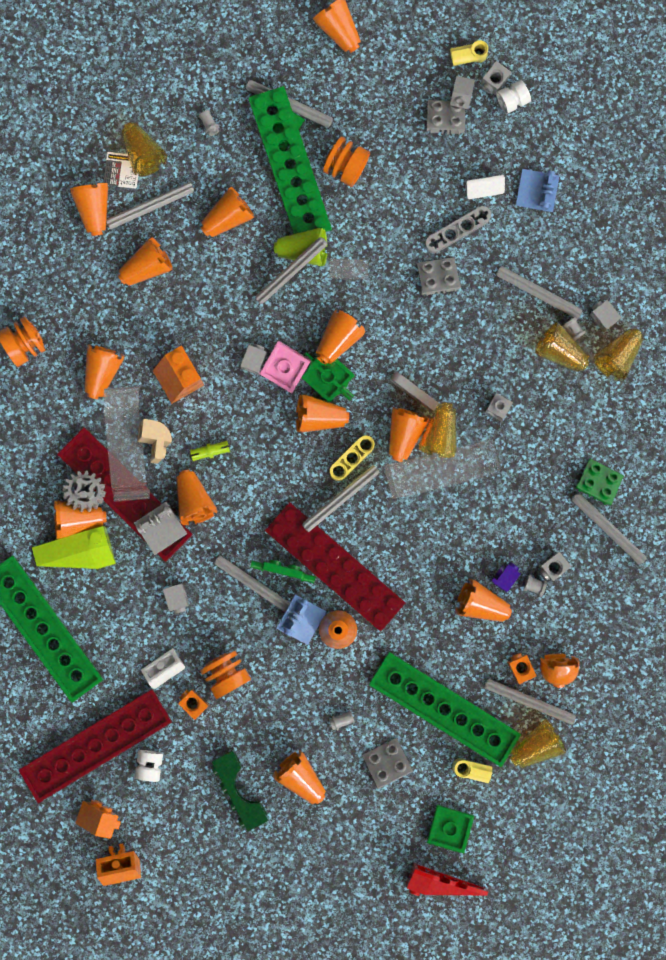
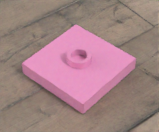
M278 341L259 374L288 392L293 393L311 360Z

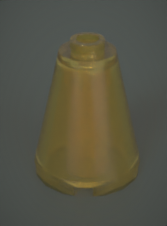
M128 123L123 127L122 136L133 173L144 177L159 170L158 166L161 163L164 165L167 161L166 152L137 123Z
M554 323L545 332L544 336L546 337L543 341L540 340L538 342L535 353L544 359L576 372L584 371L589 365L588 355L561 324Z
M637 329L626 330L596 353L594 359L596 358L594 362L596 367L607 377L610 375L614 376L615 381L625 380L642 345V333Z
M442 402L436 406L419 442L420 451L428 455L437 453L441 458L455 457L457 452L456 409L453 407V404Z
M545 719L511 751L512 756H510V759L516 767L524 768L561 756L566 753V748L560 736L554 732L552 724Z

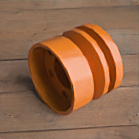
M340 137L327 155L323 172L329 174L333 169L331 174L333 178L342 172L341 182L353 187L366 166L370 151L358 146L352 152L353 142L349 141L345 146L346 138Z
M25 316L20 318L24 327H21L17 321L14 322L16 332L13 333L8 327L0 330V343L17 367L29 361L26 352L29 351L33 356H38L34 347H37L41 353L46 351L41 335Z
M236 651L220 655L208 662L200 670L202 675L208 671L212 673L211 676L205 679L206 682L214 679L217 682L210 688L216 700L251 680L246 668L238 671L235 668L242 662L241 659L232 663L231 658L238 655Z

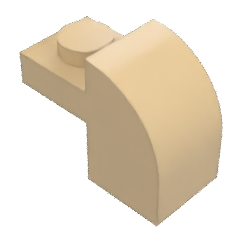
M143 419L139 423L137 442L152 444L150 463L158 464L162 458H165L166 447L172 442L170 431L164 424L158 421Z

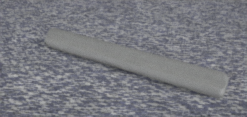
M249 80L246 85V89L256 95L272 90L253 80ZM288 97L293 112L327 128L331 126L332 117Z
M191 182L185 183L108 218L106 223L110 229L116 228L193 193L194 188Z
M322 237L318 238L255 297L260 304L265 303L327 246L325 239Z
M503 266L498 269L496 275L574 318L578 319L581 316L583 310Z
M372 465L308 518L302 524L304 529L309 532L376 477L379 474L378 468Z
M577 493L572 498V501L635 562L640 565L647 559L633 543L580 493Z
M222 556L216 559L215 565L284 612L290 604L287 600Z
M488 679L485 683V689L571 725L575 722L576 715L491 679Z

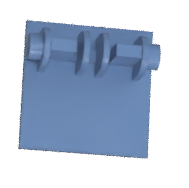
M522 169L516 206L553 212L559 175H555L554 171L543 173Z
M295 594L276 628L308 645L326 611Z

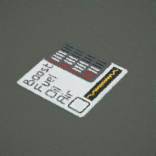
M107 152L103 183H108L110 186L136 189L141 156Z

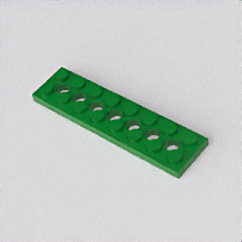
M282 86L248 97L293 234L316 228H323L326 233L332 231L285 87ZM275 106L278 112L275 115H269L267 108ZM281 124L284 130L281 133H275L273 126ZM282 141L290 145L287 151L279 149V144ZM287 160L295 161L296 166L293 169H287L285 167ZM293 178H300L302 184L299 187H293L291 185ZM299 196H306L308 202L305 205H299L297 203ZM306 213L313 215L314 220L311 223L303 221V216Z
M12 555L0 564V605L71 703L75 702L102 682L104 678L16 557ZM7 577H11L14 580V585L11 588H7L4 585V580ZM19 592L25 595V601L21 604L15 600V596ZM29 608H34L37 612L34 619L27 617L26 613ZM41 623L46 624L48 627V631L44 635L38 632V626ZM52 639H56L59 642V647L56 650H52L49 647V642ZM64 654L68 655L71 659L67 666L62 665L60 662V658ZM74 670L81 672L82 678L80 681L72 679V672Z
M390 652L369 683L374 689L499 767L503 766L521 736L519 732ZM393 673H398L401 676V681L398 684L390 682V676ZM414 683L417 685V692L415 694L407 693L406 687L408 684ZM425 694L433 695L434 701L432 704L427 705L423 702ZM442 704L450 706L449 714L442 715L439 708ZM460 714H464L467 717V722L464 725L456 723V717ZM478 724L483 727V733L479 736L474 735L472 731L473 727ZM492 735H498L500 738V742L496 746H492L489 743V738Z

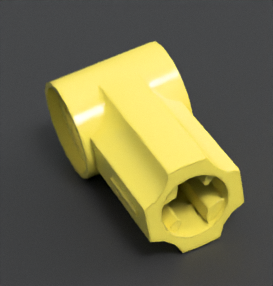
M478 40L470 45L451 48L450 53L453 66L470 62H484L488 55L487 43ZM482 49L484 53L478 55L475 53V50Z
M458 758L452 764L454 773L461 778H469L489 783L491 779L492 766L468 761L464 758ZM465 763L467 766L466 770L459 773L457 771L458 765Z

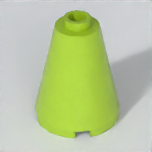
M316 228L278 238L277 242L274 243V252L277 253L278 257L295 260L318 238L322 237L327 242L325 229ZM325 248L307 264L325 266L327 260Z

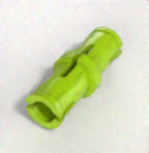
M227 440L213 445L209 443L201 448L190 449L191 455L199 453V455L191 456L193 461L207 457L214 458V455L230 452L229 447L221 449V447L228 446Z

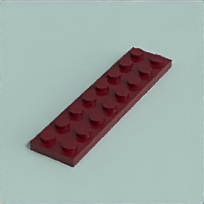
M84 427L57 455L76 474L80 471L84 475L85 471H88L89 476L95 473V479L101 478L100 484H105L103 491L106 492L103 500L145 541L138 532L134 522L162 505V503ZM184 525L182 526L187 534L158 553L165 562L193 536Z
M289 502L265 532L381 632L406 602L318 526L309 532L306 531L302 524L308 517Z
M151 689L18 771L37 803H40L173 721L154 689Z

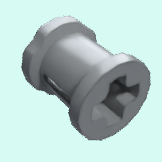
M576 317L562 326L571 336L572 342L587 333L581 329Z
M529 574L523 591L529 590L542 597L548 581L537 580Z

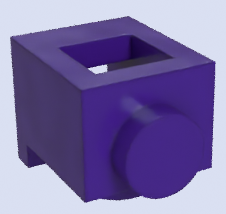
M509 562L505 567L501 566L495 574L497 579L492 578L490 582L507 593L521 573L518 572L519 568Z

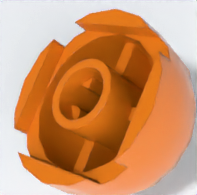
M547 654L544 659L540 658L541 674L554 687L563 688L576 679L579 672L578 658L571 656V659L565 658L566 654Z

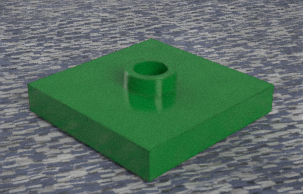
M437 804L426 843L464 854L474 815Z

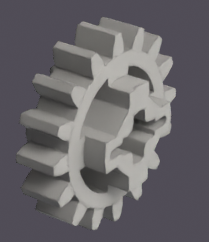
M78 471L77 476L71 474L70 480L66 479V486H63V492H65L63 499H68L67 505L73 504V510L78 507L80 512H83L84 508L91 512L92 507L97 509L98 505L102 504L106 493L103 491L105 484H100L101 478L95 479V473L89 476L88 471H85L84 475ZM72 486L74 487V493H73V494H72V491H71Z

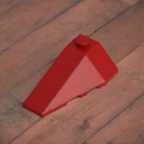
M416 863L412 864L406 882V888L409 889L408 892L420 896V893L424 895H488L487 888Z

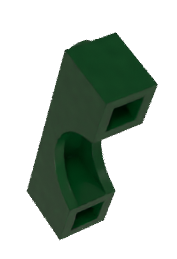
M233 749L214 759L211 769L215 776L219 775L222 781L220 786L224 794L228 793L230 796L229 804L233 811L237 810L240 816L238 821L242 829L246 828L247 832L269 821L261 801H249L243 798L236 788V776L242 768V764L235 750Z

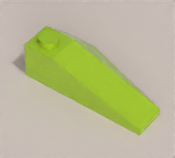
M105 526L32 547L37 566L100 569L116 564Z

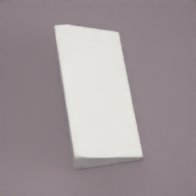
M504 175L468 180L465 185L467 198L474 199L503 194L505 191Z
M172 648L141 669L148 684L153 689H156L184 670L185 666Z

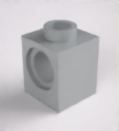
M496 61L482 79L481 85L483 89L490 94L496 95V92L501 90L510 78L511 71ZM497 77L500 81L494 83L490 78Z
M456 76L451 106L469 109L474 79Z
M608 300L604 303L599 301L595 304L590 314L603 332L622 318Z
M257 344L253 346L248 345L241 363V369L260 375L259 373L267 357V352L264 351L265 348Z
M496 393L485 413L502 422L513 402Z
M556 552L539 566L541 569L540 574L546 581L548 579L554 581L571 568V565L560 552ZM552 562L558 565L556 573H552L549 570V565Z
M183 584L163 589L169 612L181 613L186 611L185 607L190 606Z

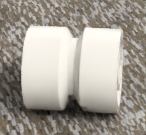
M522 80L511 84L510 89L503 88L496 92L497 100L506 114L517 109V105L522 107L531 102L530 93Z
M138 750L137 762L139 766L135 769L134 778L144 781H159L161 770L158 767L162 764L163 753ZM146 762H152L153 764L152 766L146 765Z

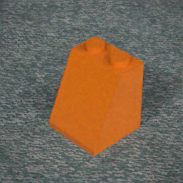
M182 345L164 355L153 370L171 404L204 386Z

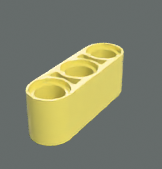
M370 436L359 438L331 466L330 476L335 481L345 479L373 451L375 444ZM367 440L371 443V448L363 450L360 443ZM355 454L358 460L355 463H349L347 456ZM334 468H343L344 474L341 477H336L333 474Z

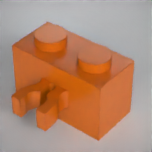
M91 800V802L83 801L75 824L94 836L111 839L114 829H119L121 823L117 820L118 815L112 812V808L102 806V802L97 800Z
M119 844L120 850L118 855L114 853L113 846H109L111 856L96 859L97 878L103 886L141 878L140 859L134 851L125 853L124 844Z

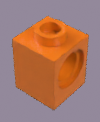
M518 653L510 657L511 661L507 663L517 684L536 677V673L527 655ZM520 662L526 665V670L523 673H519L516 670V666Z
M194 689L190 692L186 690L179 697L181 701L178 704L194 720L209 706ZM189 698L197 700L198 705L196 708L188 706Z

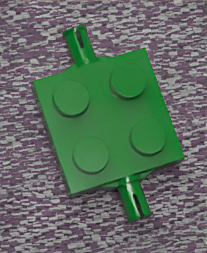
M306 352L304 356L308 357L311 362L308 371L301 379L329 403L340 394L351 401L355 395L347 389V386L355 375L338 359L332 364H323Z
M271 559L269 563L253 560L251 562L250 568L258 569L262 572L265 570L301 579V582L305 581L313 584L315 582L316 576L305 574V572L300 571V567L289 564L287 568L281 566V562Z

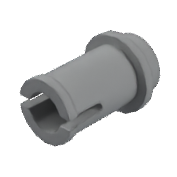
M206 110L199 114V118L206 128V134H209V136L217 134L219 132V125L215 123L210 111Z
M351 711L337 717L332 716L329 719L332 730L336 729L337 731L340 727L355 723Z

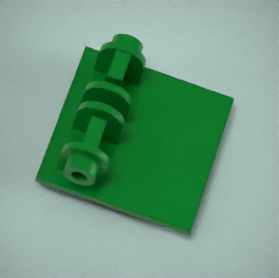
M590 458L575 488L579 492L589 494L588 497L593 496L594 500L597 498L604 505L608 504L611 506L624 475Z

